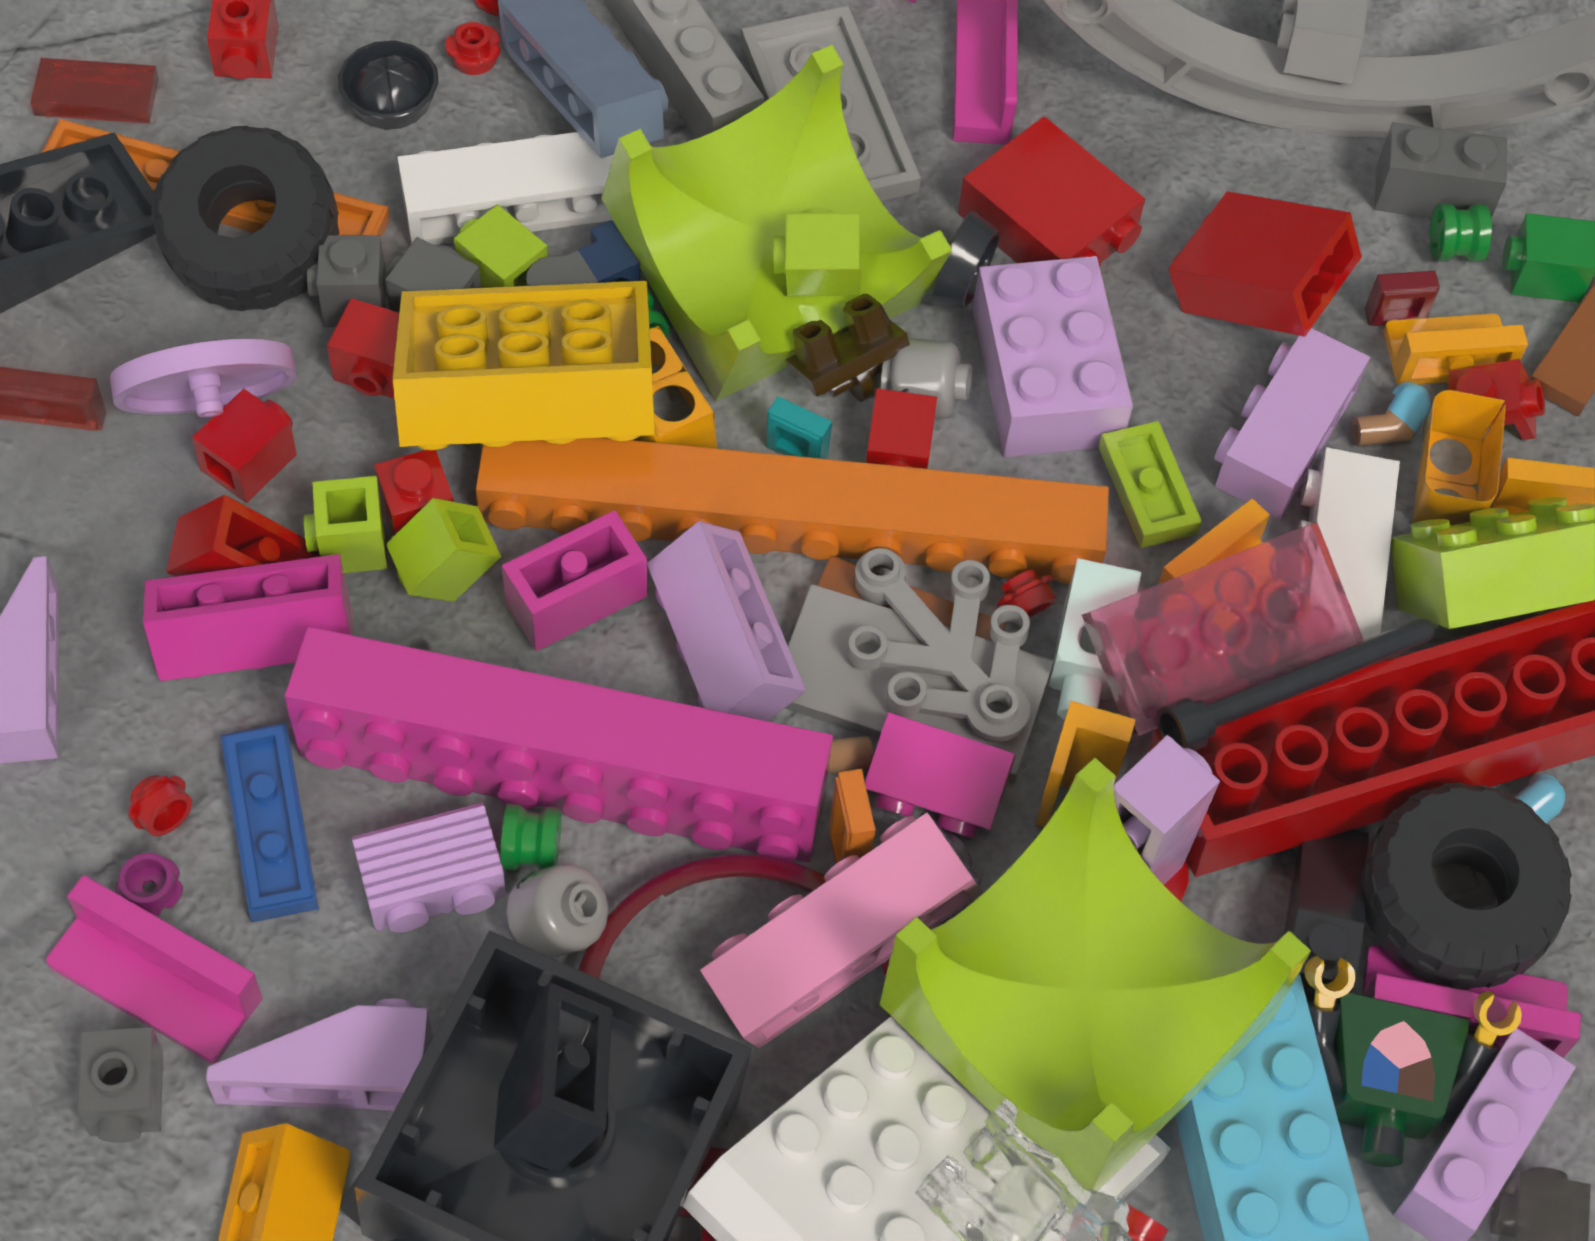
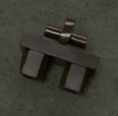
M862 294L845 303L843 312L848 327L834 335L831 327L822 320L810 321L793 330L796 354L786 359L790 374L795 379L801 378L816 397L828 391L834 398L849 390L860 402L874 396L871 378L882 372L884 361L894 357L900 350L910 345L907 333L889 319L881 303L869 294Z

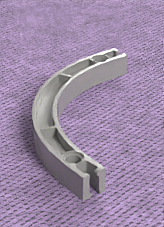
M1043 0L1059 18L1090 46L1124 70L1153 86L1206 109L1245 121L1292 131L1341 137L1386 138L1392 122L1472 132L1538 119L1595 101V12L1520 39L1477 49L1420 56H1359L1353 82L1350 85L1283 73L1287 49L1276 48V43L1228 29L1196 15L1172 0Z

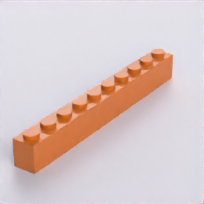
M604 437L580 438L566 444H552L544 440L516 441L502 447L483 445L476 485L477 506L485 522L508 530L533 527L554 529L565 535L615 510L636 542L647 539L675 541L694 524L701 521L739 531L748 552L755 554L780 551L800 553L817 560H828L831 555L841 558L860 559L865 553L873 549L884 548L897 554L904 564L929 566L940 572H952L954 567L960 562L974 560L982 563L989 572L998 577L1013 578L1025 571L1034 569L1038 577L1051 575L1053 579L1064 584H1070L1077 558L1103 563L1107 548L1109 487L645 441H615Z

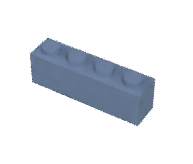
M498 0L503 49L600 158L613 155L618 139L640 128L649 143L664 139L663 114L668 111V99L662 83L656 78L653 79L639 65L634 53L631 51L627 52L614 38L610 28L606 24L602 25L589 12L583 0Z

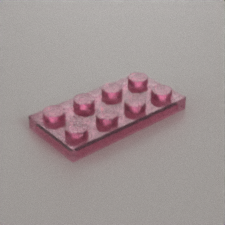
M1317 522L1305 525L1081 615L1120 715L1136 719L1131 737L1140 736L1157 729V711L1164 705L1185 697L1193 701L1200 699L1208 703L1364 640Z

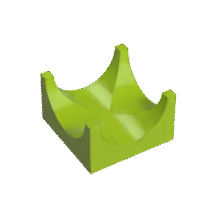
M832 44L811 53L809 59L796 76L763 104L712 133L677 145L654 147L650 146L640 128L620 137L617 142L601 199L624 240L640 262L643 274L715 401L788 368L786 359L796 354L793 340L794 329L810 321L822 320L830 326L833 335L848 327L843 308L846 302L858 296H787L786 274L774 273V236H786V213H801L810 208H825L834 213H860V295L869 294L879 301L889 319L921 303L952 252L941 230L923 238L906 230L888 212L871 187L860 166L847 131L840 92L841 74L844 64Z
M1096 758L1076 774L1064 800L1031 845L978 899L955 917L930 930L916 916L896 934L879 1004L1084 1203H1087L1274 1019L1311 952L1290 931L1274 943L1257 944L1240 940L1213 927L1181 903L1159 881L1133 846L1121 822L1115 803L1114 783L1116 776Z

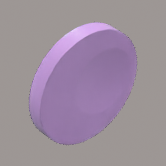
M228 339L187 344L143 355L117 367L110 374L109 379L113 403L120 410L152 415L197 412L199 417H212L222 414L223 407L243 388L258 399H261L289 387L296 381L298 376L293 349L289 345L264 339Z

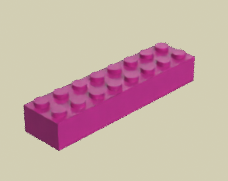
M309 626L307 628L285 693V700L299 756L306 757L308 761L317 766L327 769H339L343 765L369 770L374 776L385 781L397 783L404 782L407 779L434 784L439 790L451 795L466 796L474 792L498 797L506 805L507 803L521 804L524 809H532L535 806L561 808L566 816L576 821L595 823L603 819L627 824L633 831L646 836H662L665 833L689 837L700 846L713 850H725L732 846L755 851L760 856L778 858L790 862L795 860L811 862L826 795L833 735L329 630Z

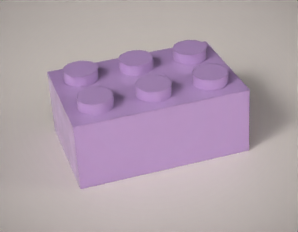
M1097 256L979 267L972 311L1003 457L1098 448L1102 434L1127 428L1133 404Z

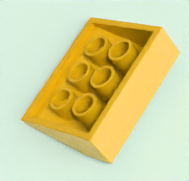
M647 281L402 291L393 371V388L400 447L418 446L425 450H438L451 444L481 443L488 447H502L516 441L544 440L552 444H566L580 438L607 437L615 441H629L639 436L655 435Z

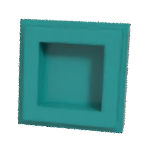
M777 396L767 411L765 445L783 455L826 459L830 449L832 421Z

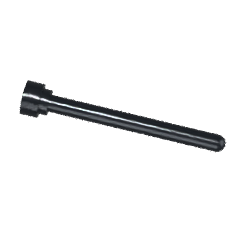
M1418 618L1208 703L1200 699L1193 701L1185 697L1164 705L1158 709L1156 715L1160 736L1164 739L1168 735L1182 748H1189L1194 751L1204 748L1208 744L1209 738L1215 735L1216 728L1430 642L1435 635L1434 624L1426 618Z

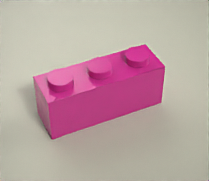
M340 554L145 581L143 624L159 681L198 678L209 674L245 669H262L273 665L295 663L308 626L354 636L353 612Z

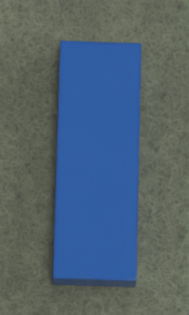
M282 723L221 735L248 911L252 923L318 910L319 906L287 724Z

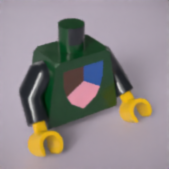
M1315 956L1306 963L1304 969L1308 984L1315 989V996L1309 998L1307 1003L1338 1122L1363 1127L1360 1155L1362 1161L1381 1167L1399 1166L1403 1162L1405 1137L1424 1139L1439 1124L1455 1120L1500 1049L1499 1044L1495 1041L1497 1035L1510 1034L1519 1026L1522 1017L1520 1006L1513 1000L1503 1020L1495 1023L1489 1022L1486 1014L1487 1009L1493 1002L1494 993L1486 991L1480 994L1474 1002L1473 1011L1475 1018L1479 1022L1476 1031H1468L1469 1019L1349 993L1355 983V971L1352 965L1343 958H1340L1338 961V973L1334 981L1329 984H1323L1321 977L1324 971V960Z

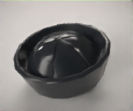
M396 40L373 42L358 48L344 60L338 74L339 92L357 118L371 127L384 130L402 129L416 123L426 114L439 84L437 67L430 56L413 44Z
M978 210L969 212L957 232L947 241L952 252L934 281L930 297L933 306L959 309L968 307L975 295L979 267L990 266L1000 238V231Z

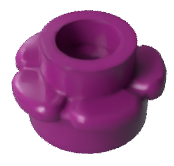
M155 853L138 854L130 858L122 866L115 885V893L158 917L161 914V910L173 908L182 896L183 885L178 881L180 876L179 868L173 861ZM149 882L156 884L155 889L151 892L143 890L145 884Z

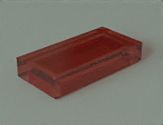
M41 58L30 102L34 116L150 124L159 81L157 68L155 65Z

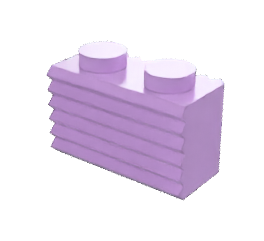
M483 802L351 837L376 931H383L387 927L392 932L398 933L412 931L425 925L429 920V916L436 917L440 913H449L453 909L462 915L479 913L491 907L495 903V899H501L506 895L503 868Z

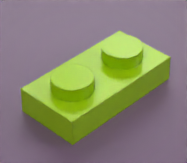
M1155 421L1102 434L1098 448L1139 547L1144 548L1197 535L1202 520L1160 422Z

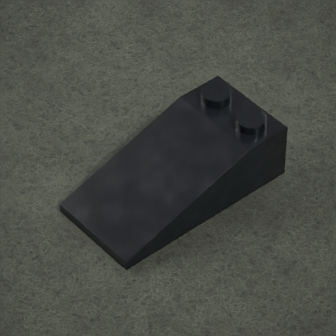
M115 132L0 164V313L156 234L152 224V206L155 193Z

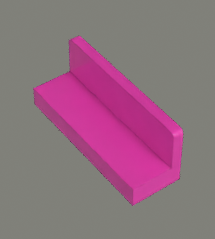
M957 0L955 17L953 141L1002 145L1010 142L1017 104L1018 0Z
M83 875L67 895L77 918L47 956L46 962L49 968L144 1025L153 1027L156 1032L207 1062H218L263 999L255 974Z
M1371 946L1366 953L1362 996L1469 1019L1468 1031H1476L1479 1022L1474 1015V1002L1480 994L1491 991L1494 993V999L1487 1009L1486 1016L1489 1022L1495 1023L1503 1020L1508 1013L1509 1005L1514 1000L1520 1006L1522 1013L1521 1022L1517 1029L1562 1058L1568 1054L1580 1039L1581 1013L1567 1011L1568 987L1563 982L1518 974L1509 979L1505 984L1488 989L1487 987L1470 988L1469 990L1454 989L1431 981L1427 982L1411 974V971L1399 962L1394 961L1380 946ZM1510 1034L1497 1035L1495 1041L1501 1047Z

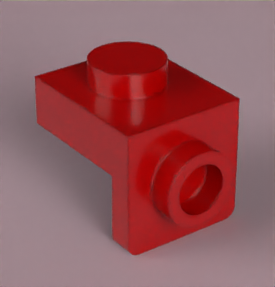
M1520 359L1449 371L1448 390L1505 400L1492 424L1506 404L1504 425L1515 424L1523 441L1536 439V417L1543 416L1545 413L1544 394L1538 380H1530Z

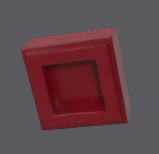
M1436 271L1377 274L1364 308L1368 325L1384 326L1390 320L1427 318L1440 288Z

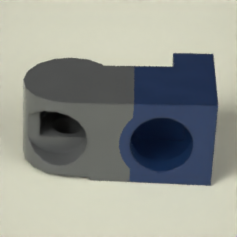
M609 220L590 229V245L563 257L548 256L534 262L527 271L526 284L527 286L640 281V262L613 221Z

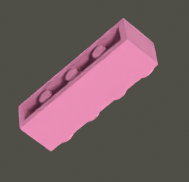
M925 813L918 819L909 816L896 822L882 834L880 838L882 844L862 858L853 855L838 862L825 874L824 879L826 883L806 897L798 894L785 899L771 910L768 915L770 921L749 936L745 933L735 935L714 950L712 953L714 960L700 969V971L745 1040L760 1049L891 957L896 934L916 916L931 930L983 894L981 888L928 813Z

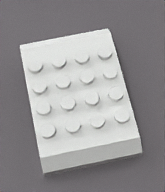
M891 1016L724 1153L689 1191L683 1207L717 1241H1075L1112 1206V1198L1119 1197L1124 1199L1163 1162L1171 1148L1155 1135L1087 1203H1084Z

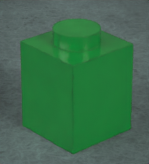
M1526 213L1516 236L1509 235L1507 237L1503 250V270L1511 271V295L1581 303L1595 275V221Z

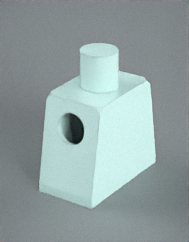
M1077 558L1064 603L1053 658L1054 663L1048 686L1052 689L1061 691L1057 715L1065 720L1070 701L1098 708L1100 699H1111L1123 664L1141 577L1140 571Z

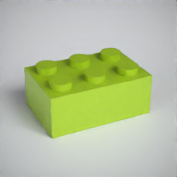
M1546 497L1529 501V511L1509 514L1507 508H1489L1471 512L1470 522L1450 526V522L1447 519H1432L1411 524L1412 533L1391 537L1398 609L1452 629L1595 600V504L1567 505L1566 497Z

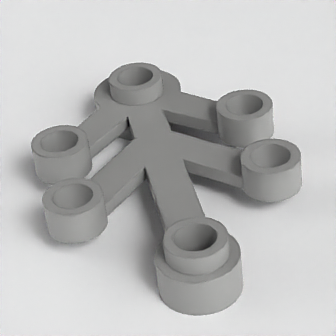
M884 548L873 549L865 553L858 560L855 568V588L858 595L867 602L877 605H890L924 645L889 641L884 632L879 628L862 626L854 630L849 637L848 656L851 663L861 670L887 667L951 676L963 691L927 688L924 679L913 672L898 673L891 678L888 684V706L895 714L903 717L924 713L967 719L972 730L981 738L989 742L1002 743L1021 734L1030 720L1031 703L1029 697L1023 689L1015 684L1019 649L1027 640L1030 620L1027 613L1015 605H1004L994 611L990 623V637L996 644L989 678L972 659L980 602L988 594L990 581L989 571L982 563L966 560L957 564L952 571L950 589L955 601L949 632L906 583V567L903 560L897 554ZM886 568L891 570V572L880 576L872 573L870 570ZM965 577H972L980 581L981 584L977 587L969 588L963 586L959 581ZM1004 622H1013L1020 627V630L1014 633H1007L1001 630L999 625ZM870 642L879 649L872 654H865L860 652L857 647L862 643ZM903 688H909L917 692L918 696L912 700H903L895 693ZM996 702L1003 703L1009 706L1010 709L1004 713H996L991 711L987 705Z

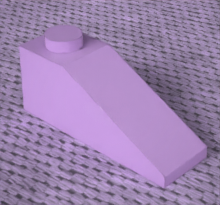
M47 556L33 557L0 615V764L58 758L59 587Z
M383 999L378 1001L376 1006L357 1005L208 1066L206 1082L215 1104L394 1111L432 1040L428 1008H417V1005L413 1002L403 999Z

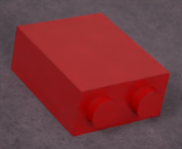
M1043 116L963 177L958 214L965 219L969 212L978 210L1000 231L997 247L1016 263L1097 256L1100 267L1101 263L1115 251L1119 254L1124 253L1138 239L1142 231V226L1139 223L1145 198Z
M1226 191L1211 213L1204 218L1201 226L1183 250L1175 256L1168 269L1181 310L1184 313L1305 337L1360 261L1362 255L1351 212Z

